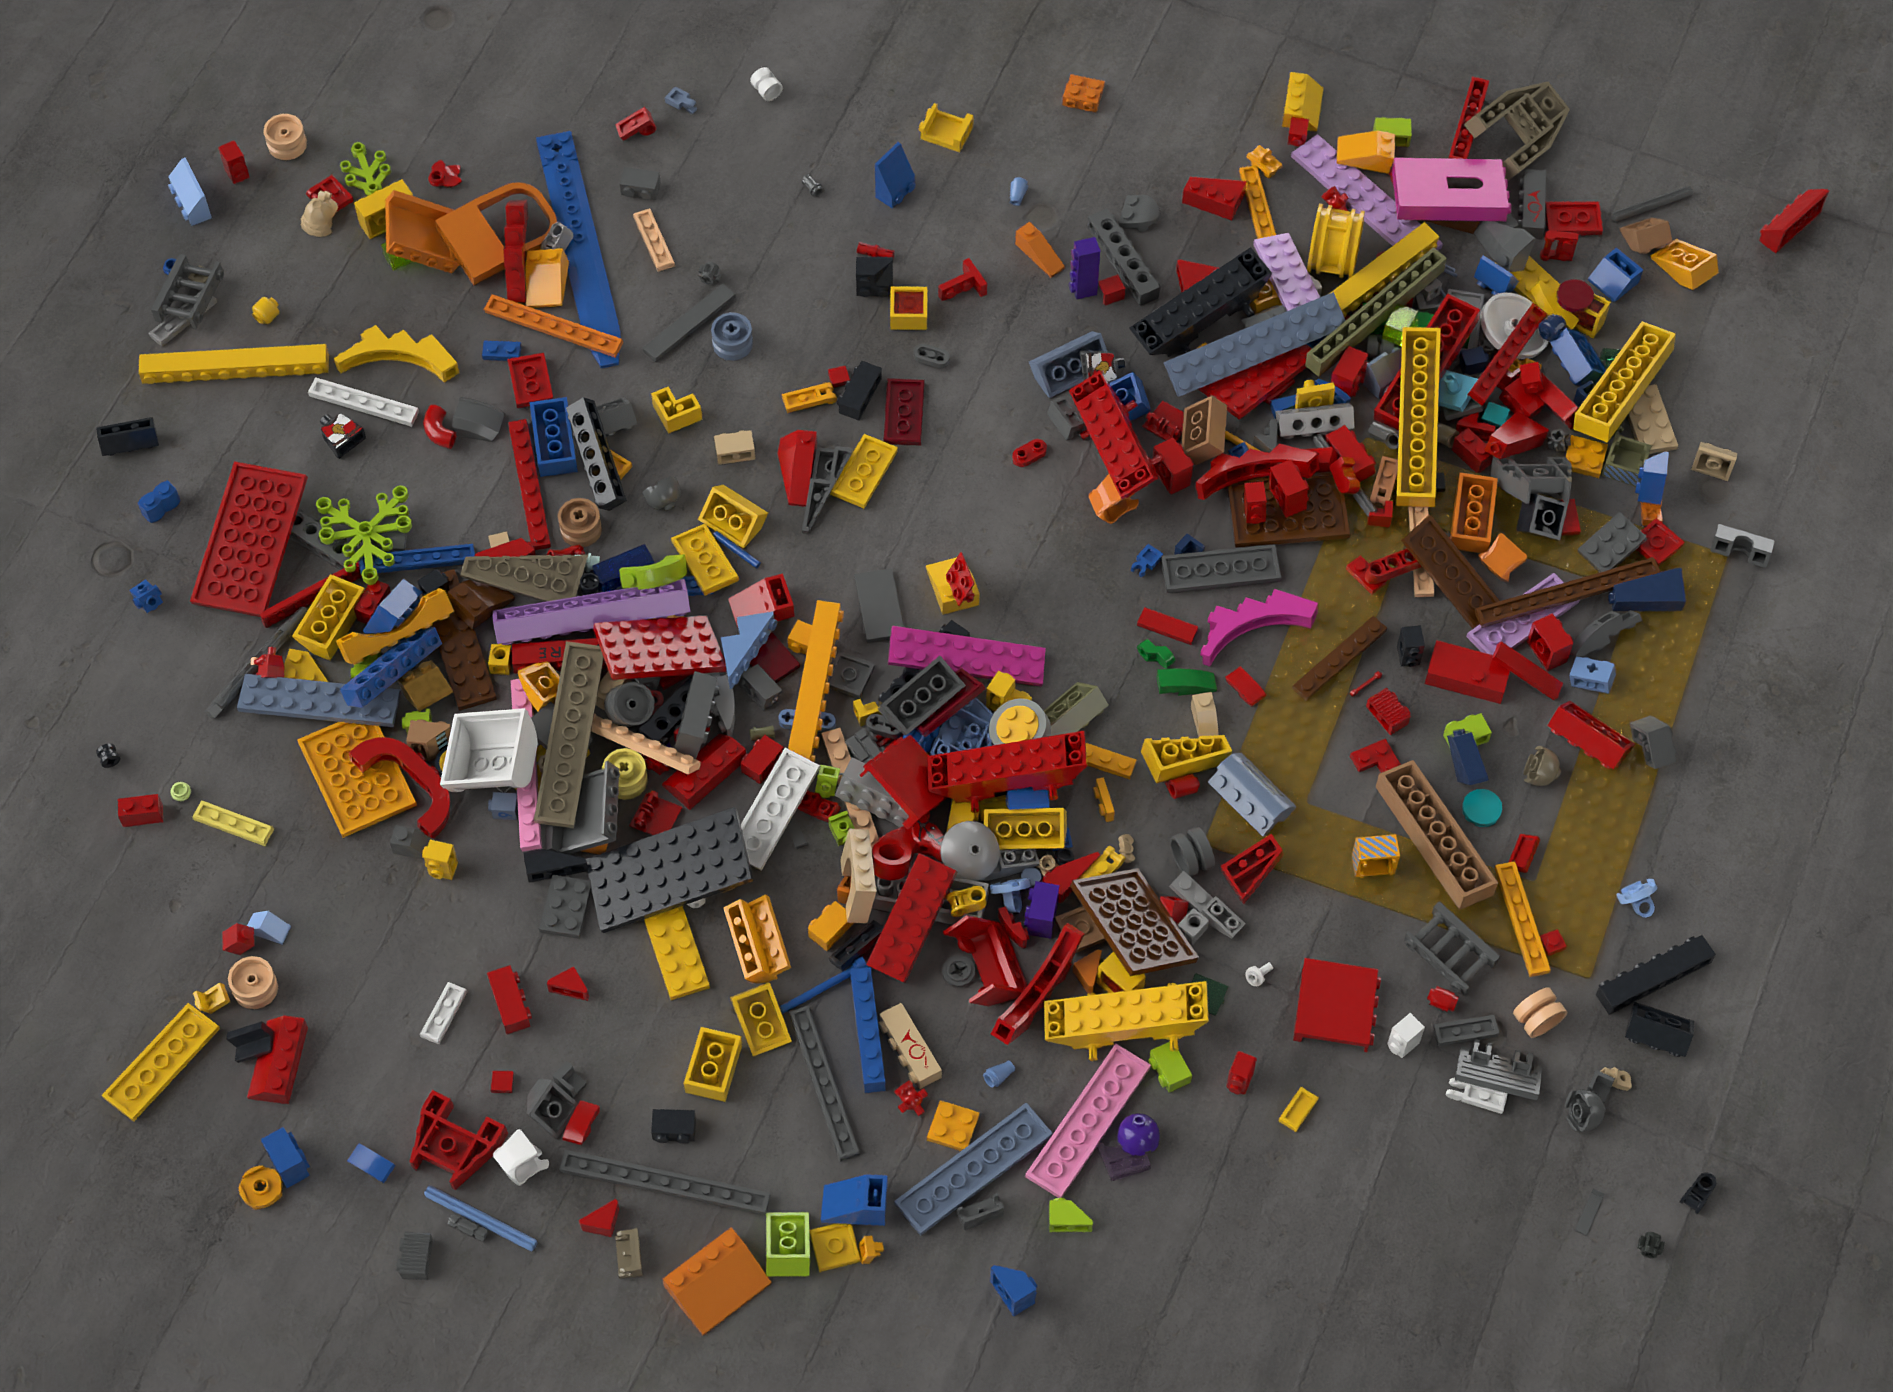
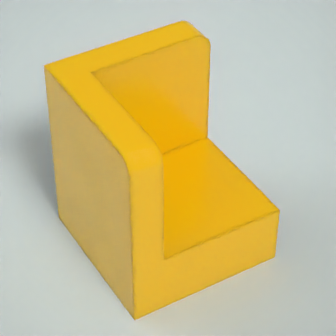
M861 699L853 701V711L860 727L866 725V719L871 714L882 715L878 710L879 707L876 702L863 705Z

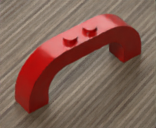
M386 737L366 740L349 752V760L362 773L380 761H392L401 766L432 799L429 810L417 820L418 828L425 835L433 839L444 829L450 815L449 792L440 785L441 777L438 770L434 766L430 767L425 762L426 760L421 753L414 752L408 745L399 740Z

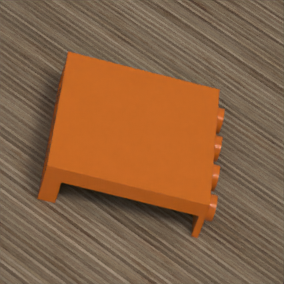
M393 190L385 199L386 253L444 272L453 273L461 262L455 260L454 255L436 230L435 220L454 210Z

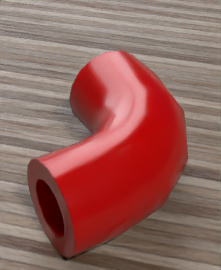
M432 404L428 407L424 417L423 426L425 434L433 443L447 449H452L456 440V432L442 426L446 411L442 407Z

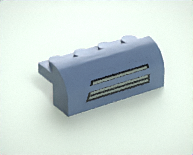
M1234 753L1222 761L1217 767V772L1208 781L1262 836H1266L1278 821H1285L1297 807L1242 753Z

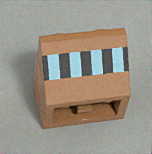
M422 719L417 721L411 720L406 740L407 745L414 752L421 753L426 761H433L436 759L437 754L448 746L451 726L442 721L435 723Z

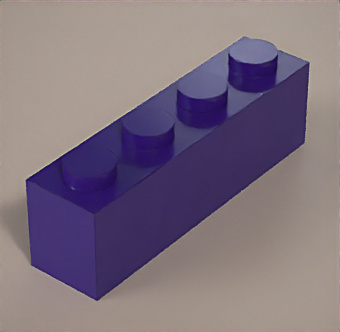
M1096 237L1074 241V249H1071L1073 260L1070 261L1072 271H1070L1071 282H1069V288L1071 293H1074L1076 300L1095 296L1098 292L1101 251Z

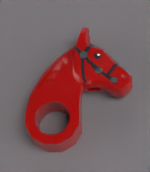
M929 813L909 829L901 826L886 833L875 842L872 847L874 875L880 879L890 881L904 878L909 873L911 861L915 853L929 855L942 862L941 843L944 835L936 825L928 822Z

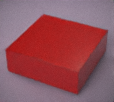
M846 365L828 369L829 379L833 388L846 385L847 381H850Z
M492 1071L491 1093H512L514 1072Z

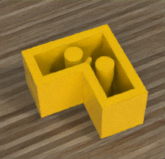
M669 387L651 393L653 407L668 434L702 420L701 406L693 393L678 400L675 399Z
M998 671L986 689V707L994 712L1010 700L1028 699L1032 701V697L1028 693L1015 689V679L1008 673Z

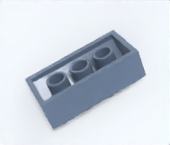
M1091 331L1029 361L1036 381L1049 398L1083 382L1080 351H1107L1101 333Z

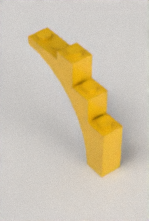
M376 325L366 329L361 334V342L354 344L353 347L334 358L336 368L340 373L368 362L397 360L424 367L434 373L444 383L459 374L457 362L432 334L422 338L416 344L404 329L388 339Z

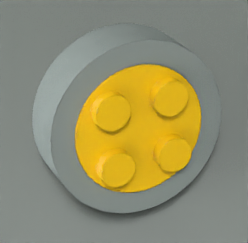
M1014 699L1004 703L995 711L990 720L989 735L994 745L1048 737L1051 735V724L1047 715L1037 703L1028 699Z

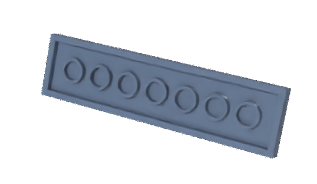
M245 674L237 710L238 712L394 727L401 691L400 689L387 688L361 708L346 704L340 688L345 685L342 683L283 677L261 678V675Z
M1025 1103L896 1199L894 1205L921 1236L1049 1140L1053 1133L1031 1107Z

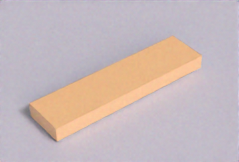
M651 209L634 213V220L657 271L675 267L674 260Z

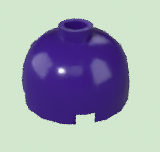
M1140 1113L1131 1114L1120 1124L1118 1143L1122 1145V1149L1125 1152L1141 1156L1145 1155L1147 1151H1155L1158 1147L1160 1139L1159 1128L1150 1116Z

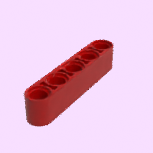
M1404 549L1372 561L1365 572L1364 578L1369 584L1375 585L1422 566L1408 549Z

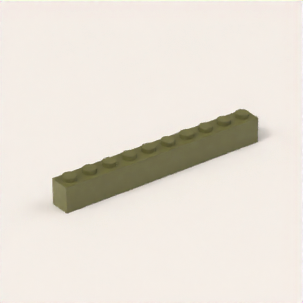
M1435 248L1428 251L1307 353L1305 366L1318 377L1321 376L1341 359L1348 346L1354 348L1442 274L1445 270L1447 258Z

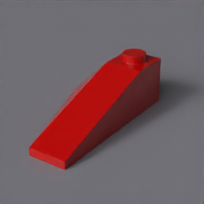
M796 430L780 438L778 459L789 505L806 507L817 449V431Z

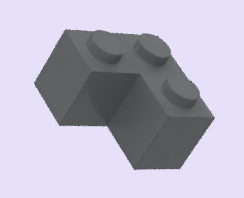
M1653 716L1630 723L1633 741L1643 747L1645 762L1648 766L1657 769L1676 762V748L1671 737L1673 732L1668 724Z

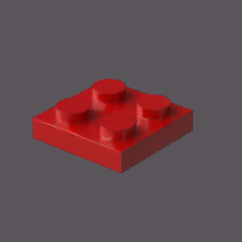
M1656 518L1641 530L1647 536V540L1636 550L1647 559L1654 557L1659 567L1681 549L1685 542Z

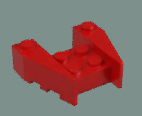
M432 1090L421 1108L419 1126H417L416 1140L412 1149L410 1164L417 1171L424 1159L452 1173L453 1175L449 1182L452 1188L457 1190L493 1157L495 1150L502 1146L508 1131L505 1125L489 1117H486L477 1134L448 1121L447 1118L454 1108L451 1099Z

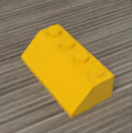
M330 574L292 635L293 638L314 655L331 661L339 648L336 640L346 636L356 620L354 608L365 588Z
M1064 808L984 810V825L997 838L1000 850L1065 848L1067 811Z

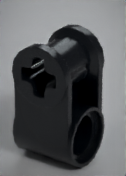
M1709 1172L1701 1173L1679 1202L1681 1204L1685 1203L1695 1210V1214H1698L1717 1184L1715 1176ZM1700 1182H1707L1710 1188L1703 1187Z

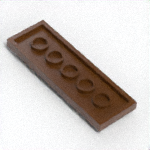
M1431 515L1427 516L1401 540L1472 629L1480 625L1475 614V608L1500 601Z

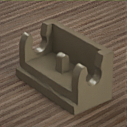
M638 1228L618 1231L615 1239L619 1279L643 1276Z

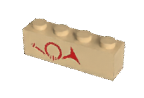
M902 1003L880 1013L878 1025L882 1033H887L890 1038L888 1042L891 1048L899 1053L898 1059L901 1065L908 1068L911 1082L917 1084L919 1089L942 1078L940 1066Z

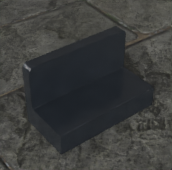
M261 1021L227 1032L226 1040L236 1047L235 1061L240 1063L271 1053L274 1031Z

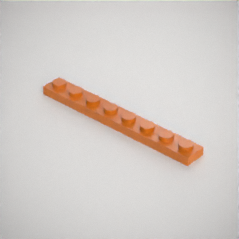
M493 294L484 308L487 314L615 358L623 344L621 338Z

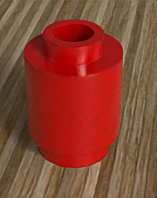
M1436 986L1435 989L1431 988L1427 1000H1430L1429 1005L1446 1012L1448 1010L1453 1012L1459 999L1454 992Z

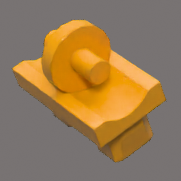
M1261 145L1247 154L1251 165H1256L1261 169L1267 178H1271L1282 167V163L1271 155L1272 151L1269 148L1264 149Z

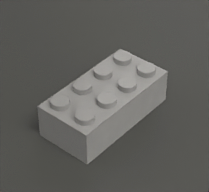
M851 758L835 796L842 801L858 806L862 810L869 811L881 819H886L898 827L904 826L902 823L909 818L907 813L870 772L860 777V774L865 770L863 768L865 763Z

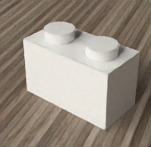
M1409 1013L1391 1030L1387 1043L1391 1052L1403 1058L1420 1043L1425 1027Z

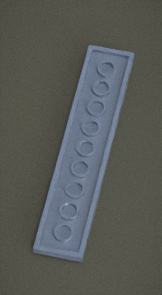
M1332 292L1164 362L1177 397H1180L1329 335L1345 322V318L1335 294Z

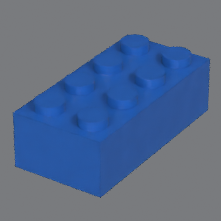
M567 397L529 402L540 477L578 472L572 427L566 409L568 407Z

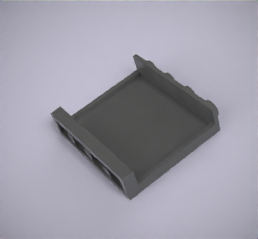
M605 761V769L583 775L574 828L547 825L546 850L571 854L616 841L620 777L618 767L609 761Z

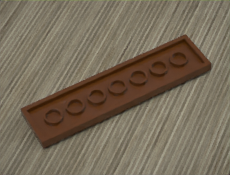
M455 569L442 572L446 574L450 581L448 583L450 590L459 585ZM454 612L450 613V616L444 620L439 621L438 619L433 622L432 627L436 628L442 642L439 650L459 711L497 700L475 630H472Z

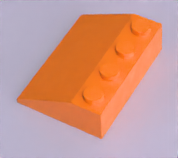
M732 1227L663 1278L665 1289L703 1336L772 1284L748 1247Z

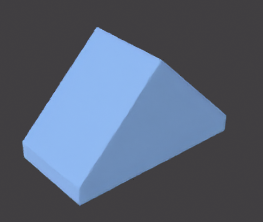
M270 911L253 913L247 925L254 928L255 936L279 944H283L291 928L289 924Z

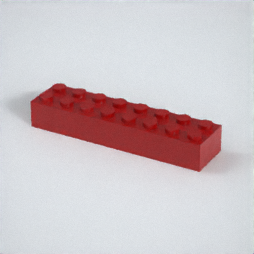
M1448 293L1426 327L1440 328L1439 382L1450 368L1480 319L1479 308ZM1401 368L1374 409L1375 421L1377 420L1397 430L1399 429Z

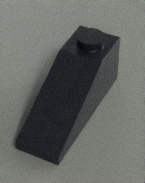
M535 849L523 853L529 883L551 879L552 875L567 876L588 871L585 858L546 849Z

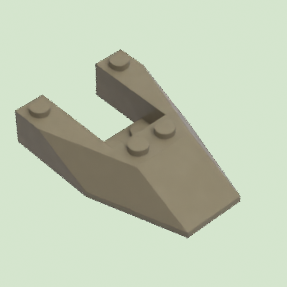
M1543 82L1506 91L1467 121L1464 126L1476 138L1504 116L1525 143L1523 147L1502 162L1503 167H1506L1505 178L1510 180L1552 146L1570 109L1549 82Z

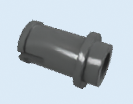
M807 174L802 178V183L809 189V193L812 196H819L822 193V185L817 183L812 175Z

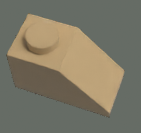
M1212 692L1192 695L1191 710L1198 737L1219 735Z

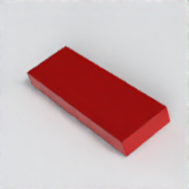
M1144 607L1137 622L1139 627L1192 645L1199 627Z

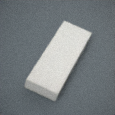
M450 982L447 983L423 1027L420 1037L440 1044L467 994V989Z

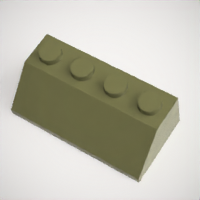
M1077 682L1043 710L1051 724L1050 736L1078 732L1081 728L1088 726L1089 721L1095 716L1103 713L1108 703L1098 686Z

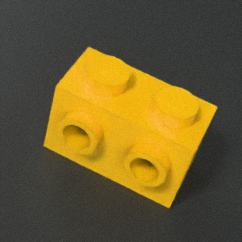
M430 840L422 853V858L425 860V867H427L429 875L436 879L445 878L452 880L458 865L454 846Z

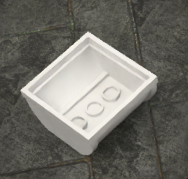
M524 708L454 714L440 785L450 792H461L465 789L508 786L522 788L527 786L533 774L538 746L536 730L528 714L529 712Z

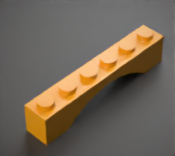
M438 588L421 598L416 609L399 628L395 627L390 632L376 634L352 632L336 640V643L345 662L355 665L361 663L364 660L363 658L368 655L373 656L380 653L381 649L386 646L396 645L399 639L403 637L409 638L415 635V631L431 627L432 623L439 619L441 621L448 618L449 614L454 612L445 590Z

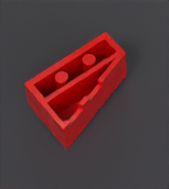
M1270 834L1220 866L1222 874L1243 905L1281 860L1283 850L1273 835Z

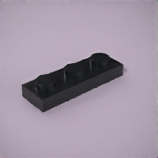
M873 920L828 957L830 962L841 971L846 970L856 959L860 958L877 943L884 926Z

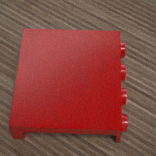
M911 735L905 739L900 737L893 745H889L883 752L881 751L875 756L873 760H869L863 766L865 770L860 774V777H863L870 772L907 813L909 818L902 823L907 829L948 798L929 792L927 756L929 755Z
M1305 958L1302 968L1293 1041L1301 1042L1302 1037L1362 1046L1364 1047V1052H1367L1369 1045L1373 1046L1374 1033H1371V1027H1375L1377 1015L1373 1014V1010L1378 1007L1379 996L1375 995L1376 989H1380L1381 977H1377L1378 969Z

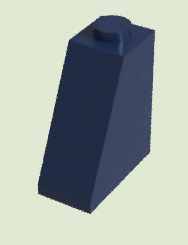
M1463 728L1454 730L1453 734L1447 735L1457 781L1467 785L1488 781V775L1472 732L1465 731Z

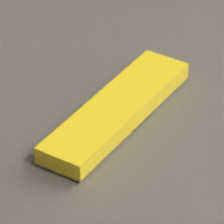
M202 800L192 816L195 821L262 846H266L274 831V828L270 825Z

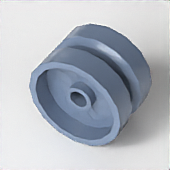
M731 312L722 314L715 319L711 328L714 352L719 357L731 361L747 356L753 346L750 321L739 313Z

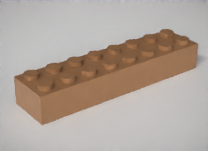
M1414 760L1380 773L1376 783L1377 790L1457 908L1461 910L1493 896L1498 884L1497 880Z

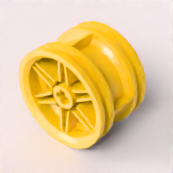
M1319 203L1307 265L1309 273L1314 269L1316 274L1326 272L1338 274L1340 278H1344V275H1349V278L1354 275L1365 211L1361 210L1360 214H1358L1356 209H1352L1351 212L1332 209V205H1328V208H1323V204Z

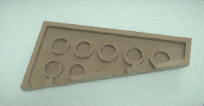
M588 555L465 557L460 577L543 602L576 597Z

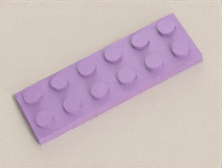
M1289 233L1254 239V247L1261 260L1272 272L1270 280L1287 311L1320 298Z
M1553 573L1524 594L1564 582ZM1580 600L1484 628L1478 625L1468 632L1466 637L1480 652L1493 655L1497 644L1501 641L1514 649L1527 640L1534 621L1551 613L1557 619L1577 605Z

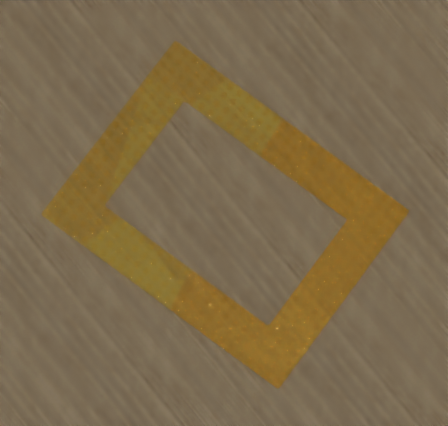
M1364 438L1363 445L1366 448V453L1369 456L1372 455L1376 462L1375 474L1360 482L1361 489L1370 499L1382 456L1398 460V449H1391L1386 443L1371 438ZM1437 460L1436 473H1444L1445 492H1436L1435 507H1428V515L1433 517L1443 531L1451 533L1459 474L1485 475ZM1397 477L1390 501H1393L1390 527L1367 525L1368 516L1352 494L1344 493L1350 538L1323 541L1301 596L1318 603V614L1311 628L1290 625L1264 690L1267 696L1260 700L1240 753L1244 754L1297 807L1285 821H1278L1266 836H1262L1222 797L1206 837L1212 848L1237 856L1272 834L1283 850V857L1273 868L1274 870L1426 923L1434 918V914H1432L1433 908L1440 901L1486 944L1523 956L1493 867L1487 866L1498 882L1494 895L1461 910L1457 908L1413 841L1397 834L1400 859L1396 873L1392 876L1387 874L1365 876L1364 878L1355 877L1351 855L1356 838L1393 835L1394 833L1313 806L1306 801L1363 652L1307 701L1299 696L1292 687L1372 616L1377 617L1391 579L1387 580L1385 586L1371 595L1346 570V565L1360 555L1370 564L1372 561L1401 551L1404 547L1401 540L1410 531L1408 506H1396ZM1497 487L1490 547L1498 535L1502 533L1527 555V559L1582 577L1600 573L1578 553V548L1613 517L1576 505L1581 528L1580 535L1561 536L1560 540L1529 535L1516 531L1523 501ZM1378 492V495L1385 497V493ZM1538 493V495L1545 496V497H1549V498H1552V499H1556V498H1553V497L1546 496V495H1543V494ZM1375 502V504H1373L1375 508L1384 509V506H1382L1383 504ZM1634 524L1640 531L1645 528ZM1683 540L1685 542L1684 546L1659 566L1661 572L1675 568L1682 569L1686 598L1683 610L1634 611L1640 614L1642 621L1636 623L1632 628L1620 631L1610 663L1615 665L1616 676L1609 694L1599 692L1592 713L1594 717L1632 742L1634 741L1630 723L1648 716H1653L1668 724L1672 729L1728 556L1711 552L1710 548ZM1635 550L1617 567L1647 558ZM1634 742L1636 745L1619 767L1614 770L1612 768H1605L1601 765L1600 760L1587 756L1584 753L1585 750L1580 748L1535 881H1530L1520 877L1539 936L1558 929L1567 945L1566 950L1550 956L1546 955L1549 966L1589 979L1592 975L1617 898L1616 894L1619 892L1659 769H1654L1646 764L1643 747ZM1439 923V924L1437 925V927H1440V928H1443V929H1446V930L1449 929V928H1448L1446 925H1444L1443 923H1442V924Z

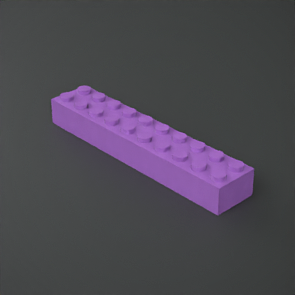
M681 579L664 586L638 590V587L493 610V624L497 644L509 645L513 641L518 640L528 642L536 637L546 639L555 634L563 636L569 635L573 631L587 632L594 627V623L647 620L651 618L660 619L667 618L669 615L684 616L687 612L691 611L685 580Z

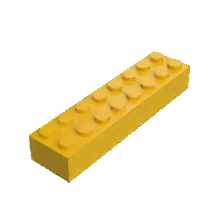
M1642 321L1576 411L1573 430L1608 443L1673 352L1676 334Z

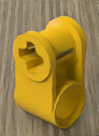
M981 886L953 891L946 895V900L950 902L952 917H960L968 913L980 911L987 904L986 891ZM979 896L981 899L973 900V897Z

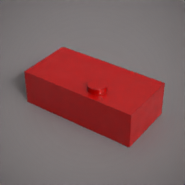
M1436 640L1424 684L1501 704L1510 671L1494 661L1491 654Z

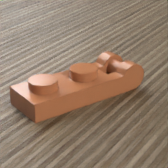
M1382 456L1370 501L1373 504L1377 502L1384 506L1385 500L1390 501L1397 477V459ZM1378 492L1385 493V497L1378 495Z

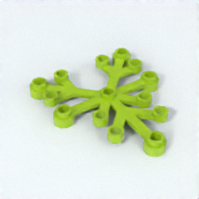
M396 486L392 491L393 498L389 502L385 493H379L376 496L379 512L370 522L363 521L359 523L349 517L350 503L348 499L344 498L338 501L339 510L332 506L331 500L328 497H321L316 501L318 512L333 516L321 518L320 541L329 545L337 539L354 537L348 544L342 547L344 556L351 557L344 562V568L347 572L355 571L356 563L364 556L365 569L362 571V578L369 585L375 584L378 580L377 570L373 567L372 554L382 559L385 566H392L395 563L394 556L391 553L384 552L390 551L393 548L392 540L378 533L396 530L407 533L412 528L411 519L408 517V507L406 505L396 507L399 503L406 502L409 497L405 486ZM399 516L396 519V523L378 525L385 517ZM345 523L353 529L334 532L331 527L334 524ZM371 539L379 543L384 551L372 545ZM363 540L362 547L355 553L354 548Z

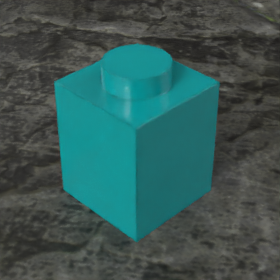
M1488 402L1481 423L1494 425L1498 429L1512 417L1509 415L1510 409Z

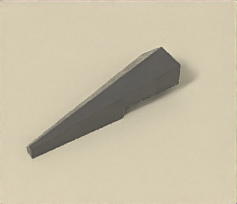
M835 446V449L817 447L802 533H809L853 453V448Z

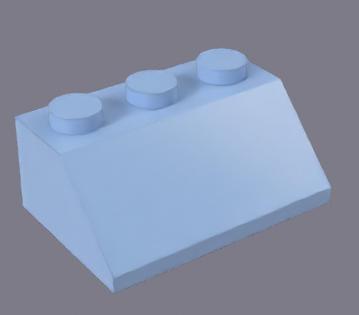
M182 158L169 175L171 184H168L172 195L176 194L177 196L174 198L178 207L183 208L181 212L185 221L189 220L191 226L212 217L205 195L186 158Z

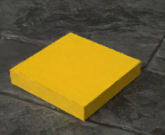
M835 1223L809 1230L819 1272L861 1262L852 1224Z

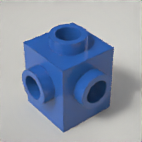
M146 579L129 590L134 597L132 601L138 609L142 608L146 613L155 610L163 603L160 597L162 594L160 589L156 585L152 586Z

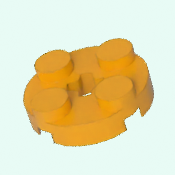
M255 1166L244 1173L241 1184L239 1183L240 1196L253 1209L269 1207L282 1196V1180L277 1171L272 1168ZM257 1184H266V1187L263 1191H256L255 1189L258 1188Z

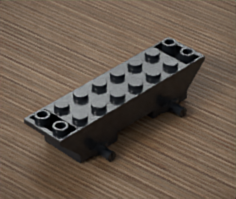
M1250 247L1169 302L1154 310L1129 327V329L1149 355L1166 354L1170 357L1179 351L1188 353L1191 351L1188 346L1199 337L1198 333L1225 315L1230 317L1234 313L1243 310L1248 317L1253 316L1255 312L1249 305L1259 297V292L1271 277L1272 272Z

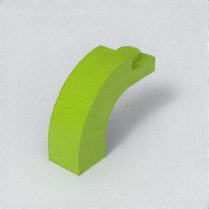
M685 554L669 555L662 561L652 565L623 567L619 570L622 588L638 587V590L660 587L676 582L688 573Z

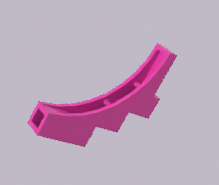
M1274 589L1272 595H1268L1266 603L1245 597L1243 604H1239L1237 612L1216 606L1214 612H1210L1208 617V623H1210L1209 641L1207 645H1203L1200 656L1203 658V664L1211 666L1217 654L1228 643L1250 630L1278 624L1311 628L1318 614V603Z

